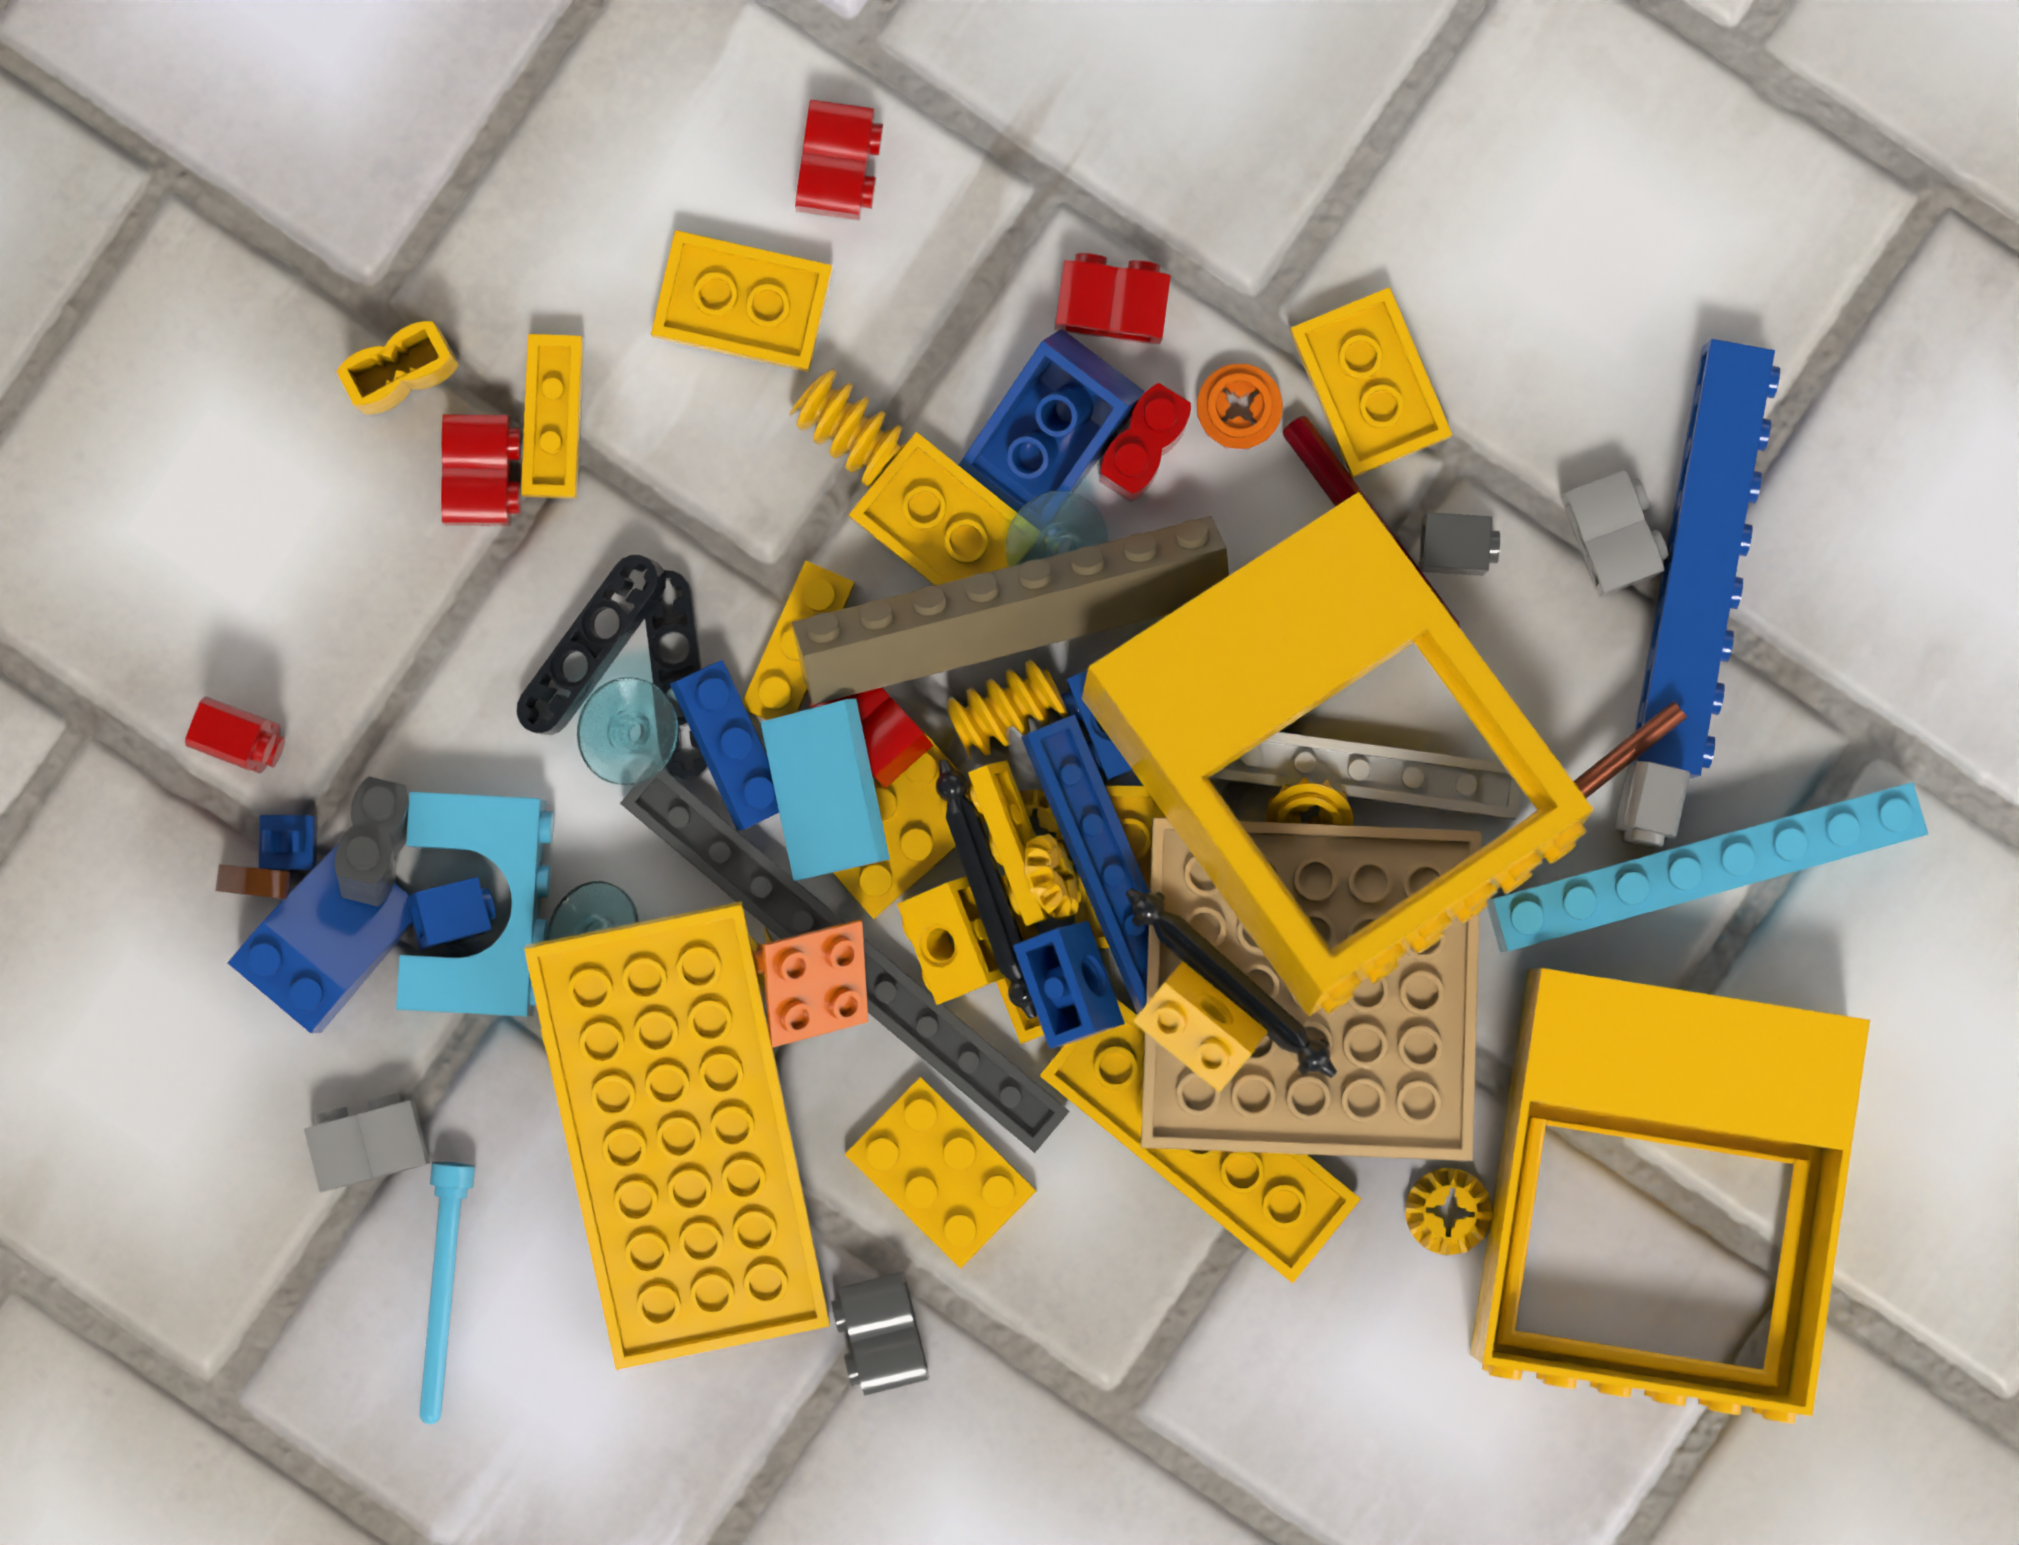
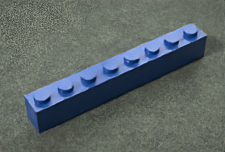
M1710 339L1702 347L1667 543L1669 559L1664 560L1665 570L1662 572L1634 732L1673 701L1677 703L1688 718L1630 764L1636 765V762L1644 761L1690 772L1691 779L1701 776L1702 767L1710 768L1715 750V737L1708 736L1711 714L1719 715L1725 692L1724 683L1717 682L1721 661H1729L1734 641V631L1727 630L1730 608H1738L1743 590V578L1736 577L1739 556H1747L1752 539L1753 527L1750 524H1745L1748 503L1755 504L1758 499L1762 481V473L1754 471L1758 450L1765 451L1771 430V420L1763 418L1767 398L1773 399L1775 397L1780 379V367L1773 366L1775 350L1717 339Z

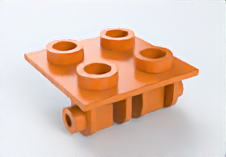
M859 919L763 943L757 946L756 951L752 952L756 973L762 972L765 976L768 1031L772 1048L868 1022L862 920Z

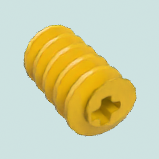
M832 368L809 386L796 402L789 415L791 416L800 411L796 426L801 431L817 424L812 438L817 445L834 438L829 450L830 456L834 459L850 452L845 468L850 473L866 466L862 483L869 487L875 483L906 445L900 446L897 444L902 427L898 424L883 432L881 426L886 413L881 410L867 418L864 414L870 399L865 396L853 404L848 402L853 385L849 382L834 390L832 384L837 371Z
M1031 659L1026 661V679L1024 680L1012 669L1005 672V689L992 678L986 680V698H983L972 687L967 689V707L965 708L953 697L946 700L948 715L970 761V747L973 745L985 756L991 754L990 737L992 736L997 738L1005 747L1010 745L1009 728L1014 727L1023 736L1030 733L1029 719L1032 717L1042 727L1050 725L1048 710L1051 708L1063 719L1069 717L1061 695L1046 666L1045 670H1042Z

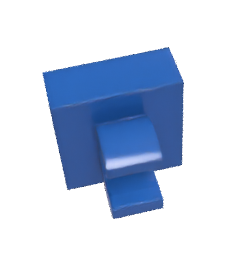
M260 815L259 868L270 870H313L317 863L318 816Z

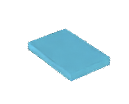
M856 699L842 700L760 722L793 881L890 860Z

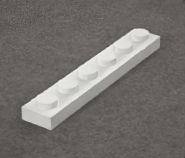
M1277 732L1209 777L1210 779L1282 788L1284 783L1290 786L1299 784L1304 777L1310 783L1322 784L1328 779L1334 790L1338 792L1345 791L1346 797L1512 820L1518 817L1521 793L1520 786L1502 762Z

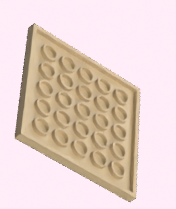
M1153 818L1150 893L1161 892L1165 897L1163 901L1165 912L1178 915L1302 1024L1309 1040L1320 1041L1321 1039H1326L1330 1043L1328 1048L1330 1060L1337 1073L1332 1078L1319 1072L1300 1073L1298 1071L1297 1054L1281 1049L1265 1035L1251 1056L1219 1093L1145 1032L1141 1148L1473 1161L1479 914L1461 924L1457 917L1454 918L1452 923L1442 931L1444 936L1432 946L1419 954L1411 947L1397 961L1399 966L1393 972L1374 984L1370 982L1368 977L1362 980V984L1353 991L1354 997L1339 1009L1327 1014L1321 1008L1308 1017L1167 818ZM1239 821L1330 949H1333L1481 849L1482 831ZM1153 925L1149 926L1146 1005L1183 961L1158 939Z

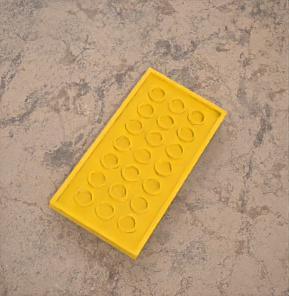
M742 901L525 945L524 951L616 1370L830 1327L826 1298L775 1055L771 1046L768 1022Z

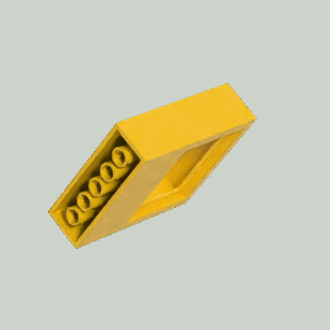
M1359 492L1088 667L1081 699L1308 1017L1321 1008L1327 1014L1339 1009L1354 997L1353 991L1362 984V980L1368 977L1370 982L1374 984L1393 972L1399 966L1397 961L1411 947L1419 954L1432 946L1444 936L1442 931L1452 923L1454 918L1457 917L1461 924L1475 917L1489 905L1486 901L1494 896L1500 887L1506 894L1518 888L1533 875L1531 871L1542 862L1543 858H1546L1549 864H1552L1576 847L1575 841L1586 833L1587 830L1583 824L1594 810ZM1414 643L1532 802L1537 812L1333 949H1330L1208 778Z
M1545 968L1528 969L1492 1203L1493 1218L1488 1229L1470 1355L1483 1364L1482 1370L1489 1371L1488 1375L1513 1380H1521L1523 1371L1536 1373V1378L1543 1380L1544 1384L1576 1389L1577 1379L1590 1381V1387L1597 1388L1599 1393L1620 1397H1631L1632 1388L1642 1389L1645 1396L1653 1397L1652 1401L1677 1406H1685L1687 1397L1698 1398V1404L1707 1406L1708 1410L1740 1415L1741 1405L1752 1407V1413L1760 1414L1764 1419L1794 1424L1796 1414L1813 1417L1870 1020ZM1546 1125L1793 1164L1764 1369L1516 1331Z

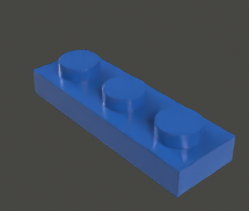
M720 660L670 683L737 831L749 828L779 813L768 757L724 661Z

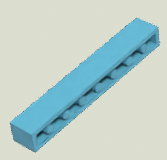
M1911 782L1492 898L1486 901L1489 904L1487 908L1499 951L1508 952L1928 835L1914 783Z

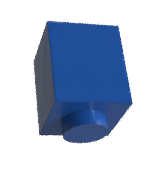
M478 877L414 892L406 898L420 950L482 935L492 929L489 920L495 919L492 895L487 887L481 889Z

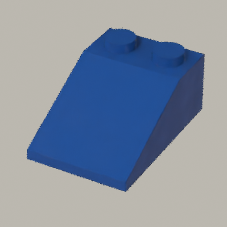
M1061 329L1042 340L958 466L1042 532L1102 457L1113 440L1119 435L1145 391Z
M338 844L288 894V898L283 899L260 923L228 961V964L309 1033L323 1032L413 925L406 900L410 894L395 882L390 894L379 907L341 897L335 871V855Z

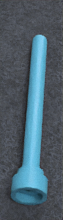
M432 1162L430 1185L435 1186L434 1196L439 1197L419 1412L420 1419L429 1425L438 1422L442 1412L461 1199H466L468 1189L473 1188L475 1165L466 1163Z

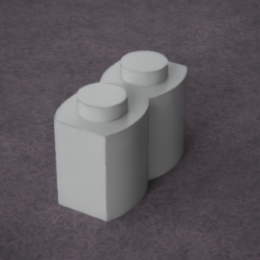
M1623 470L1569 490L1562 495L1561 500L1599 597L1656 577L1665 570L1662 561L1669 559L1667 546L1659 529L1650 531L1645 521L1643 511L1649 509V501L1644 487L1638 478L1631 481L1627 471Z
M1638 761L1636 765H1628L1614 825L1615 830L1624 832L1623 842L1654 848L1655 846H1663L1664 840L1668 838H1676L1690 772L1644 761Z
M394 1093L368 1100L370 1111L349 1116L347 1107L314 1115L317 1125L304 1128L319 1191L326 1192L431 1164L415 1100L401 1102L400 1094Z

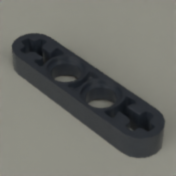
M629 555L622 558L614 566L521 694L517 702L516 713L519 722L525 729L541 735H553L559 733L567 726L662 596L666 586V576L658 562L642 555ZM647 569L644 574V579L649 583L644 591L635 588L628 595L634 585L632 579L629 578L633 570L643 572ZM614 593L623 597L628 595L625 601L634 604V608L630 611L626 605L612 600V596ZM613 609L618 614L620 620L619 628L612 637L602 639L596 633L595 620L601 611ZM581 652L587 659V672L581 680L570 682L564 675L563 664L570 654ZM553 680L557 686L571 692L569 697L567 698L560 694L555 695L558 689L550 687V681ZM552 699L548 706L549 710L553 713L550 720L539 719L536 721L540 713L534 707L538 700L548 702Z
M664 570L666 581H670L674 589L682 590V597L674 599L673 602L674 615L676 618L686 615L687 625L669 623L655 629V619L666 620L665 608L661 601H657L645 618L662 758L665 767L673 775L681 779L693 780L701 777L709 768L703 755L702 758L694 760V769L685 770L682 762L673 760V752H678L682 748L681 734L677 732L669 736L668 725L685 727L688 726L685 716L675 717L669 713L666 707V697L672 690L670 683L702 669L693 593L690 584L681 574L671 570ZM647 581L643 587V591L647 588L649 584ZM672 633L685 636L690 645L687 657L682 662L676 664L665 662L659 653V645L662 639ZM689 731L692 747L699 749L692 732Z

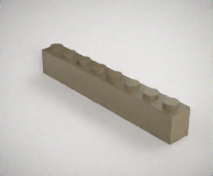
M1212 516L1196 520H1187L1177 525L1145 533L1132 534L1129 537L1094 546L1081 547L1074 551L1039 560H1029L1023 564L987 573H978L968 578L936 586L923 587L916 591L881 600H871L865 604L830 613H820L810 618L792 622L801 672L812 704L815 705L1171 614L1229 576L1227 548Z

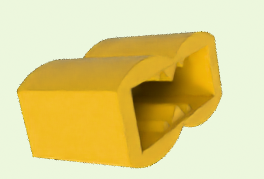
M422 321L399 330L388 340L385 346L369 347L352 354L339 366L336 372L353 405L363 414L373 415L394 408L408 396L411 390L427 389L442 383L455 372L459 364L442 331L433 321Z

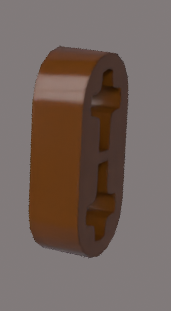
M219 864L215 891L287 899L291 872Z

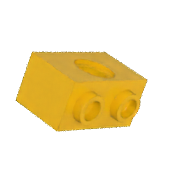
M966 876L897 903L902 917L903 931L912 942L922 967L923 982L932 993L936 1005L1006 978L999 971ZM948 932L953 937L955 949L949 943Z
M1184 961L1179 964L1133 1020L1134 1023L1219 1093L1268 1033L1267 1029Z

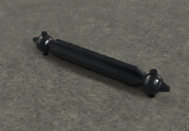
M947 759L939 761V777L935 785L936 792L942 800L947 802L946 820L999 971L1011 982L1008 987V997L1015 1006L1023 1010L1029 1019L1037 1017V1012L1013 945L1023 942V938L991 852L978 810L965 796L968 790L967 779L961 772L956 771Z
M1130 888L1125 893L1132 905L1133 924L1138 927L1141 925H1153L1158 939L1267 1029L1268 1033L1266 1035L1281 1049L1297 1054L1298 1071L1300 1073L1319 1072L1331 1078L1337 1073L1330 1060V1051L1328 1049L1330 1043L1326 1039H1321L1320 1041L1309 1040L1302 1024L1180 916L1165 912L1163 903L1165 897L1161 892H1156L1155 894L1142 893Z

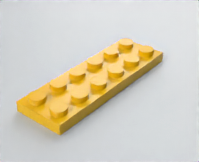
M1116 998L1125 1024L1081 1041L1064 1045L1039 1076L1293 1284L1359 1203L1361 1198L1310 1156L1305 1154L1141 1148L1145 1031L1133 1022L1137 1015Z

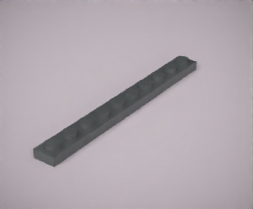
M656 762L652 764L620 802L624 808L736 902L742 901L743 908L780 939L846 923L801 884L793 881V878ZM863 937L868 1013L1035 1153L1070 1111L942 1003L936 1005L933 996Z

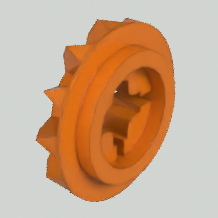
M1237 363L1219 368L1205 380L1197 398V417L1206 436L1224 448L1248 450L1267 441L1278 427L1282 416V396L1277 384L1265 371L1249 364ZM1223 390H1226L1230 395L1233 394L1238 399H1242L1246 395L1249 397L1254 392L1257 393L1248 409L1252 416L1251 420L1255 423L1254 425L1249 420L1245 421L1241 416H1237L1232 420L1229 418L1225 423L1222 421L1230 407L1227 395Z

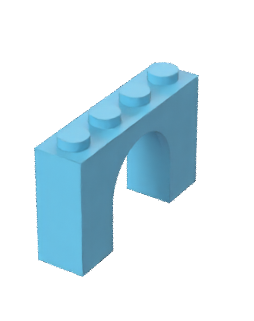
M409 792L406 846L425 849L474 851L484 855L493 861L504 874L511 891L512 908L508 924L499 939L488 949L476 955L463 958L399 955L396 1010L533 1016L536 1001L524 948L525 945L547 941L548 921L547 919H539L540 897L548 898L550 894L551 866L542 865L544 843L552 844L554 811H546L545 800L539 798Z

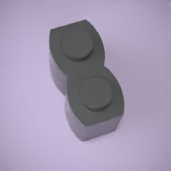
M368 776L358 787L351 805L352 826L341 838L335 855V871L342 898L379 907L390 894L396 876L394 857L402 850L407 840L409 800L406 785Z
M904 1271L838 1288L840 1299L831 1301L838 1332L848 1331L853 1352L844 1354L851 1386L861 1384L865 1396L928 1380L930 1375Z

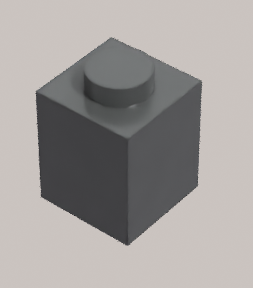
M1427 512L1421 521L1419 569L1422 572L1483 576L1489 571V563H1498L1500 553V531L1491 530L1492 516Z

